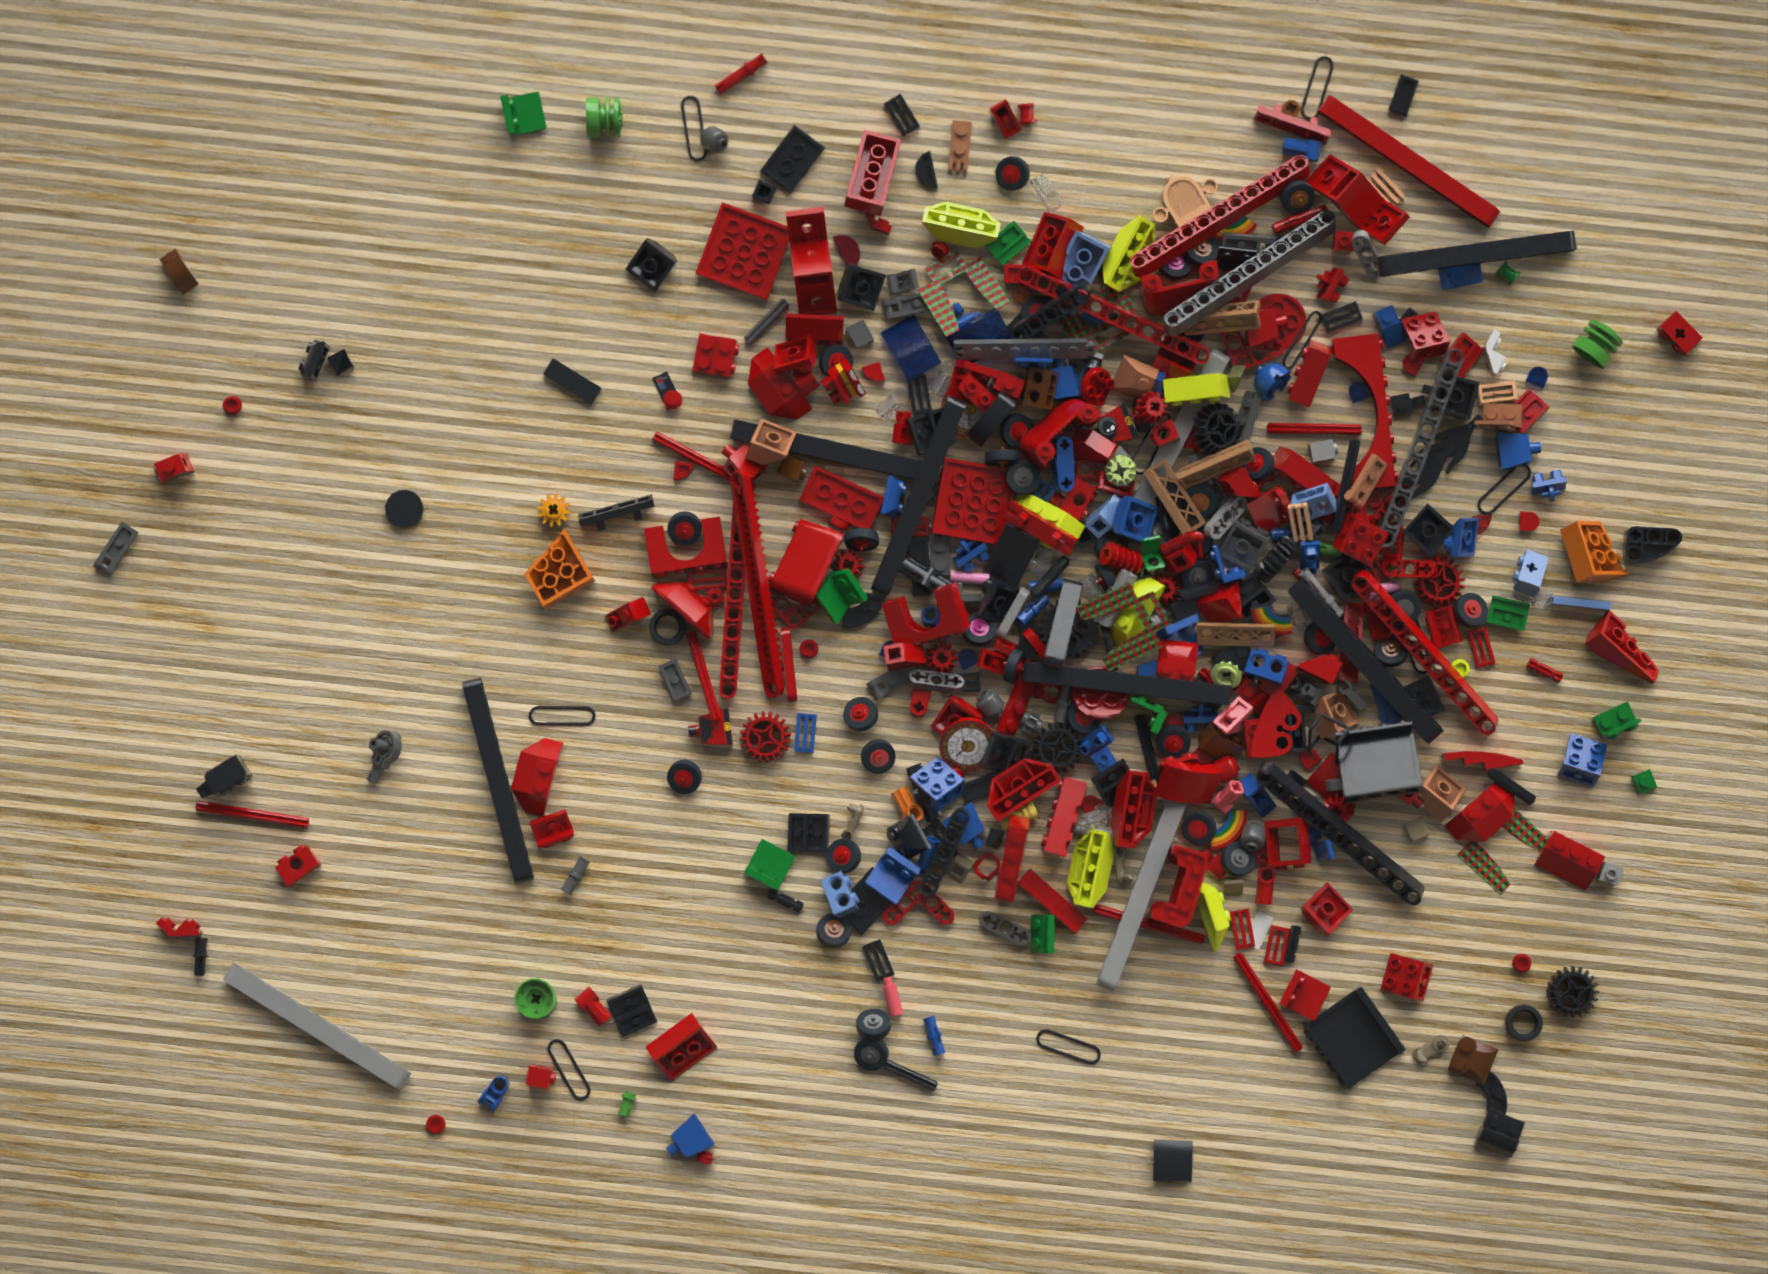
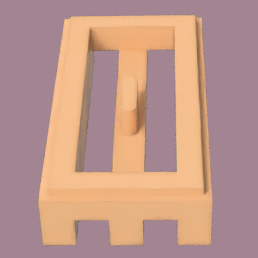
M1380 168L1368 178V181L1389 203L1396 205L1405 197ZM1377 175L1399 196L1398 198L1380 181ZM1372 180H1374L1388 194V196L1394 201L1393 203H1391L1378 190V188L1371 182Z
M1515 381L1479 385L1477 393L1479 405L1518 400ZM1512 385V389L1482 393V389ZM1513 393V396L1483 400L1484 396Z
M1308 504L1288 505L1294 541L1313 540ZM1300 508L1304 509L1308 534L1304 532ZM1293 509H1296L1300 535L1297 533Z

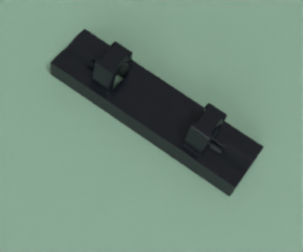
M652 494L578 514L580 526L596 523L598 531L605 530L604 520L633 513L635 521L643 519L641 510L655 507Z

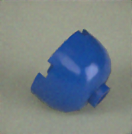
M1278 363L1261 365L1255 371L1254 388L1263 400L1270 401L1276 397L1274 393L1278 389L1281 392L1291 379V375H1289L1291 372Z

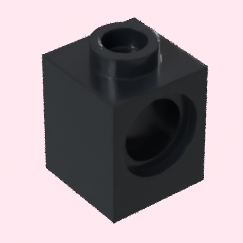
M1196 598L1187 601L1181 599L1169 605L1176 622L1199 613L1196 606L1198 602Z

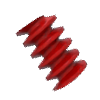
M1115 543L1106 544L1099 555L1100 564L1112 567L1115 570H1128L1136 575L1142 568L1143 559L1141 553L1116 545Z

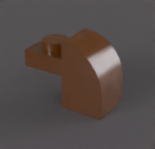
M176 249L160 258L165 271L183 295L199 285Z

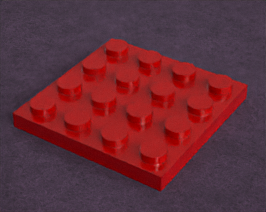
M722 202L695 274L767 301L789 244L787 226Z
M945 457L941 468L931 533L996 545L1007 523V520L1003 517L1015 497V493L1010 490L1006 483L1008 469Z

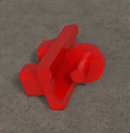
M1333 267L1331 272L1326 270L1323 276L1317 274L1316 279L1319 280L1317 288L1320 291L1316 297L1320 300L1337 303L1340 294L1334 291L1336 286L1339 285L1344 288L1349 282V278L1344 274L1345 271L1341 268Z

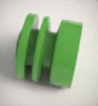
M599 97L586 98L587 138H600L602 129H606L608 138H611V129H614L615 138L620 137L623 127V109L619 97H614V106L610 105V97H606L605 106H601Z
M1591 319L1588 322L1589 327L1583 329L1588 338L1579 335L1572 344V348L1594 366L1604 369L1612 359L1606 351L1616 353L1618 351L1616 346L1620 347L1623 344V340L1607 325Z
M530 978L523 981L515 992V1005L518 1011L525 1017L533 1020H541L548 1017L554 1011L557 1004V995L554 988L548 982L539 978ZM534 995L541 996L539 1004L532 1003Z

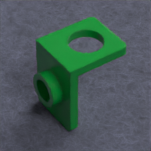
M1160 535L1142 540L1140 553L1148 572L1165 568L1164 561L1159 552L1161 544ZM1156 559L1159 564L1155 566L1150 565L1148 560Z

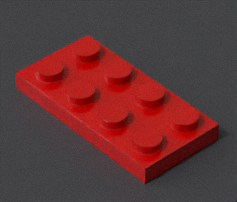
M815 465L799 501L858 528L870 529L884 497Z

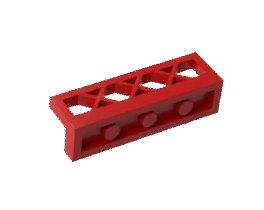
M1030 868L1019 879L1018 884L1074 933H1077L1079 928L1088 919Z

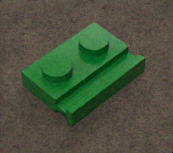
M1013 220L998 233L996 241L984 246L1000 265L1004 266L1032 241Z
M1492 595L1486 623L1524 631L1530 604Z
M1031 915V953L1055 954L1054 915Z

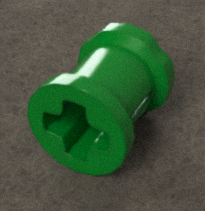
M1505 261L1496 271V274L1503 277L1510 286L1520 275V272H1516Z

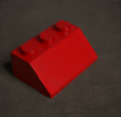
M1044 211L1022 264L1032 266L1058 279H1062L1067 247L1075 231L1083 232L1084 226L1070 218Z
M786 313L785 340H793L811 334L815 345H820V342H827L828 346L843 343L844 316Z
M1551 830L1534 865L1586 891L1597 875L1606 856Z
M691 1013L645 1048L670 1081H673L718 1047L701 1023Z

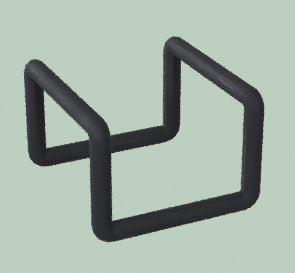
M1321 713L1309 727L1307 750L1311 751L1320 739L1318 735L1312 742V730L1323 717L1346 729L1337 742L1327 737L1323 738V740L1336 746L1334 763L1338 765L1340 763V743L1350 731V727Z

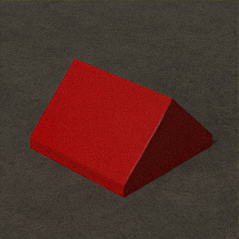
M1239 581L1219 584L1218 592L1201 596L1196 603L1207 623H1225L1242 619Z

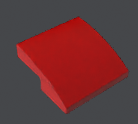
M1332 752L1317 767L1306 782L1324 798L1328 797L1331 792L1336 794L1338 791H1327L1325 780L1342 778L1340 763L1338 765L1334 763L1335 755ZM1339 790V792L1343 795L1344 790Z

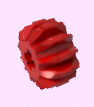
M1150 391L1147 394H1142L1140 396L1141 399L1136 401L1139 407H1136L1134 410L1140 412L1137 417H1143V423L1155 424L1156 421L1161 422L1163 420L1162 417L1167 415L1164 409L1168 408V405L1163 404L1166 398L1160 399V393L1154 394Z
M843 549V557L839 554L835 555L840 562L833 561L834 565H839L833 571L847 569L843 567V564H846L845 561L849 560L854 562V566L852 565L853 569L850 570L855 577V572L861 576L862 573L858 568L865 569V566L858 565V563L863 562L864 558L857 560L856 558L860 552L857 551L852 556L853 549H849V555H846V551Z
M1162 573V580L1158 575L1155 576V579L1162 585L1167 584V589L1170 592L1161 594L1158 601L1161 603V600L1164 599V605L1167 606L1168 598L1171 603L1175 602L1172 595L1177 597L1175 590L1180 589L1181 586H1174L1179 580L1176 579L1172 582V574L1166 579V574Z
M941 642V649L935 643L933 645L936 650L935 652L932 649H928V652L933 654V656H926L927 660L933 661L928 663L927 666L935 665L932 671L936 672L937 668H940L941 674L943 673V668L946 669L947 673L951 672L948 667L949 665L956 668V665L951 660L958 661V657L951 656L956 654L957 651L949 652L952 647L951 644L947 646V649H944V642ZM940 653H944V656L948 658L947 662L944 661V664H941L940 660L936 659L937 655L940 656Z
M1339 790L1336 794L1331 792L1324 799V805L1345 822H1348L1355 813L1356 803L1346 804L1345 795H1342Z

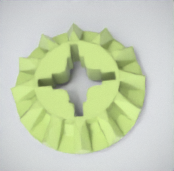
M1115 456L1108 461L1105 467L1106 477L1116 486H1125L1132 482L1136 475L1135 464L1127 456ZM1118 462L1122 468H1129L1123 472L1124 479H1122L1120 474L1112 473L1118 469Z
M1222 661L1220 664H1215L1211 671V679L1214 684L1229 685L1233 689L1241 682V671H1239L1237 665H1232L1231 661L1229 663ZM1224 672H1231L1230 677H1223Z

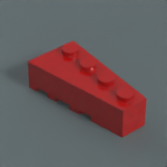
M1064 777L1058 783L1057 791H1060L1058 799L1054 798L1051 808L1054 810L1053 817L1049 816L1046 824L1049 831L1047 835H1043L1040 845L1044 847L1043 851L1067 857V848L1072 839L1073 828L1078 818V811L1081 807L1087 783Z

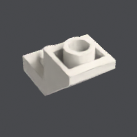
M1496 330L1491 331L1483 347L1491 374L1496 375L1498 372L1502 373L1506 362H1504L1505 356L1492 350L1493 348L1497 349L1501 338H1499L1500 332Z

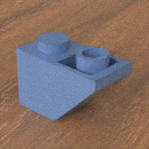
M1113 494L1086 519L1085 526L1098 539L1112 528L1113 518L1120 500L1116 494Z

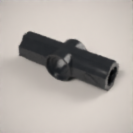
M909 557L905 559L899 570L901 574L915 581L916 585L926 592H933L939 586L951 584L940 577V574L933 568L924 567Z
M922 763L906 768L913 785L912 789L916 800L923 809L926 821L929 822L942 817L940 810L937 813L930 810L931 797L911 780V775L923 767Z

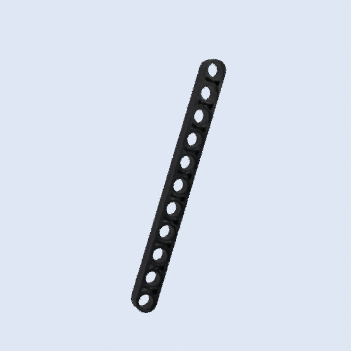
M1573 230L1377 257L1379 277L1570 252L1577 250Z
M949 395L872 584V590L889 596L967 402Z
M733 420L730 439L750 443L758 424ZM796 433L789 449L790 453L915 480L922 463L921 460Z
M1301 578L1288 590V593L1395 710L1407 722L1412 721L1413 729L1427 744H1430L1444 732L1436 720L1304 578Z
M1024 662L1022 681L1221 705H1230L1232 686L1068 666H1063V669L1059 670L1043 666V663Z
M479 677L464 681L462 686L514 882L519 884L534 880L533 870L482 679Z
M1266 761L1260 765L1256 774V780L1260 785L1406 903L1414 906L1421 902L1425 889L1421 882L1274 763Z

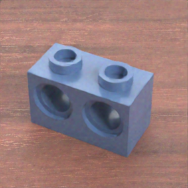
M1328 483L1292 494L1291 505L1308 504L1310 520L1336 512V498ZM1300 508L1302 521L1305 522L1304 509Z
M840 871L820 880L832 912L838 919L859 910L857 905L859 899L855 892L852 893L850 886L853 884L849 875H845ZM841 881V887L835 890L834 885ZM844 899H849L848 904L845 907H841V902Z

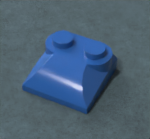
M889 476L881 516L896 518L897 515H901L903 504L899 502L901 496L905 497L907 485H903V480Z
M1124 496L1117 504L1112 522L1113 532L1116 535H1122L1142 542L1144 538H1149L1151 535L1158 507L1130 496Z
M1459 518L1455 522L1451 535L1444 541L1443 547L1447 554L1455 557L1475 555L1479 518Z

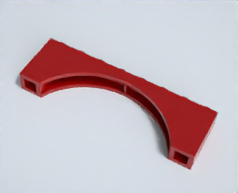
M1379 333L1333 338L1331 340L1333 359L1347 365L1362 378L1372 395L1376 410L1374 438L1368 452L1355 467L1351 488L1371 454L1379 456L1388 464L1374 489L1395 487L1398 472L1394 471L1393 463H1396V453L1392 452L1391 444H1394V435L1390 433L1389 425H1392V417L1387 411V406H1390L1389 395L1385 393V387H1388L1387 376H1383V368H1386L1385 357H1381L1383 339L1379 338Z

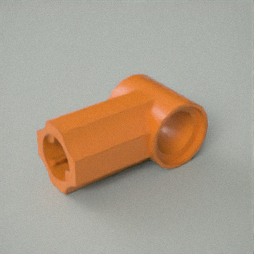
M902 787L891 794L901 813V820L908 817L910 813L914 814L917 822L922 819L923 809L916 805L907 787Z

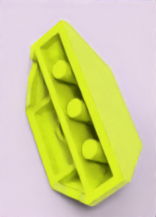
M949 202L926 207L922 224L938 240L972 248H978L996 241L1001 224L995 221L985 210Z
M1139 215L1120 229L1103 261L1104 283L1117 292H1121L1123 289L1138 283L1140 278L1134 276L1130 259L1134 254L1155 242V224L1143 216Z
M1017 494L1014 499L1017 503L1078 539L1085 529V525L1070 514L1034 495ZM1042 541L1039 543L1048 549H1054Z
M1148 577L1135 581L1132 588L1137 598L1154 591L1159 600L1165 586L1155 579ZM1151 598L1142 601L1149 618L1155 608ZM1134 605L1120 610L1112 627L1109 628L1115 645L1118 646L1131 637L1143 632L1145 627Z
M1090 829L1074 846L1067 885L1076 905L1093 908L1107 891L1115 855L1108 832Z
M1202 883L1196 904L1212 951H1217L1230 926L1228 922L1231 921L1228 910L1224 911L1222 904L1225 903L1222 892L1218 893L1216 888Z

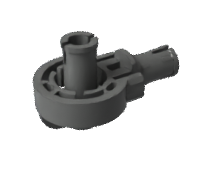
M383 730L369 741V748L373 750L371 757L373 766L367 780L374 784L379 783L384 769H389L391 763L395 762L401 753V736L394 731Z

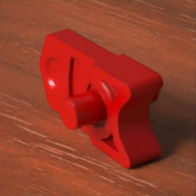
M1192 428L1183 447L1185 449L1193 448L1194 452L1198 453L1200 444L1195 442L1197 437L1193 436L1195 429Z

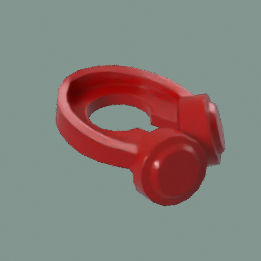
M1038 683V686L1033 691L1034 697L1042 699L1047 703L1055 704L1059 698L1061 686ZM1048 687L1051 689L1055 687L1058 690L1057 697L1050 698L1048 693L1044 691V688Z

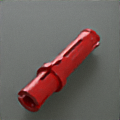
M760 53L750 62L743 63L744 66L715 84L714 86L720 95H723V93L748 76H753L755 71L768 64L763 54Z
M1323 204L1295 216L1289 215L1287 219L1272 223V229L1275 235L1289 229L1295 230L1296 227L1304 224L1320 212L1328 210L1326 204Z

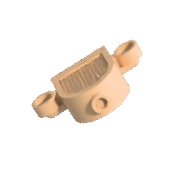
M1176 174L1171 175L1165 179L1167 185L1162 194V202L1165 208L1157 207L1153 211L1152 217L1155 222L1163 223L1169 215L1176 228H1179L1212 208L1204 194L1210 195L1215 193L1218 188L1217 182L1212 178H1208L1200 188L1197 182L1189 177H1177Z

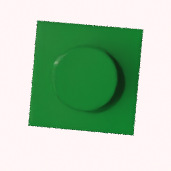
M1650 769L1631 776L1638 794L1657 787Z

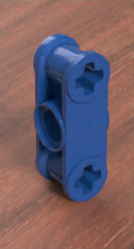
M1056 435L1050 442L1055 449L1054 457L1051 459L1052 485L1057 490L1068 492L1073 489L1075 484L1073 442L1067 436Z

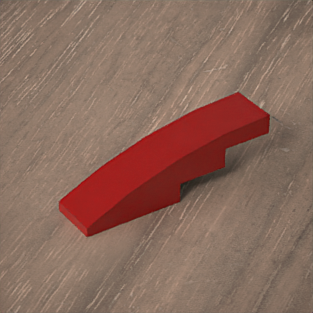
M1345 602L1343 621L1362 640L1364 604ZM1340 650L1339 661L1342 662L1338 673V682L1345 683L1344 680L1346 679L1351 683L1357 684L1359 670Z
M1460 751L1441 753L1443 761L1462 758L1463 765L1482 763L1483 770L1491 769L1492 767L1499 768L1523 764L1522 759L1490 752Z

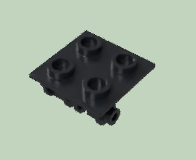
M1219 246L1216 258L1218 269L1222 271L1234 270L1255 256L1257 250Z

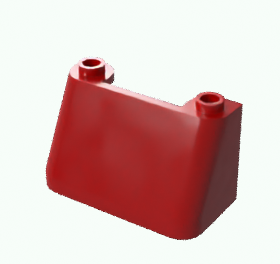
M1213 260L1203 263L1200 266V277H1197V280L1163 287L1158 275L1149 274L1141 276L1138 282L1145 312L1152 317L1165 315L1219 279L1217 261Z
M1068 397L1022 436L1019 441V449L1041 472L1048 466L1047 463L1055 454V449L1049 442L1052 437L1069 422L1076 428L1080 425H1086L1091 428L1097 423L1102 414L1093 405L1075 397Z
M801 519L800 522L796 520L792 528L794 535L776 572H771L767 582L771 585L769 589L811 608L815 595L837 549L841 545L844 534Z
M1171 844L1167 857L1170 863L1179 866L1169 902L1157 901L1153 903L1148 917L1178 927H1185L1192 919L1209 861L1208 857L1202 852Z

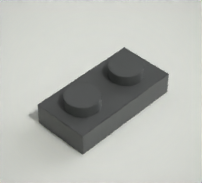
M676 658L658 666L674 701L692 694Z

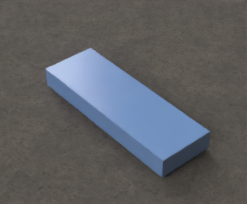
M1553 596L1550 600V605L1605 611L1610 610L1611 606L1610 602Z

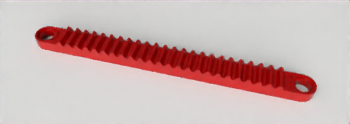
M742 469L731 474V489L765 694L769 698L781 696L784 692L782 677L784 668L781 667L783 660L779 658L782 653L778 652L780 645L777 644L779 638L776 637L778 630L775 629L777 623L773 621L776 616L772 614L774 607L771 606L773 600L770 599L772 592L768 590L771 585L767 583L769 577L766 576L768 569H765L767 562L764 561L766 555L762 552L765 548L761 546L763 539L760 538L762 532L759 531L761 524L758 523L760 517L756 515L759 511L755 508L757 501L754 500L756 494L753 493L749 473ZM739 475L742 477V484L738 480ZM772 683L776 686V692L772 690Z

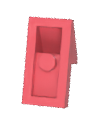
M1238 697L1213 721V724L1227 735L1240 732V724L1253 712V707Z

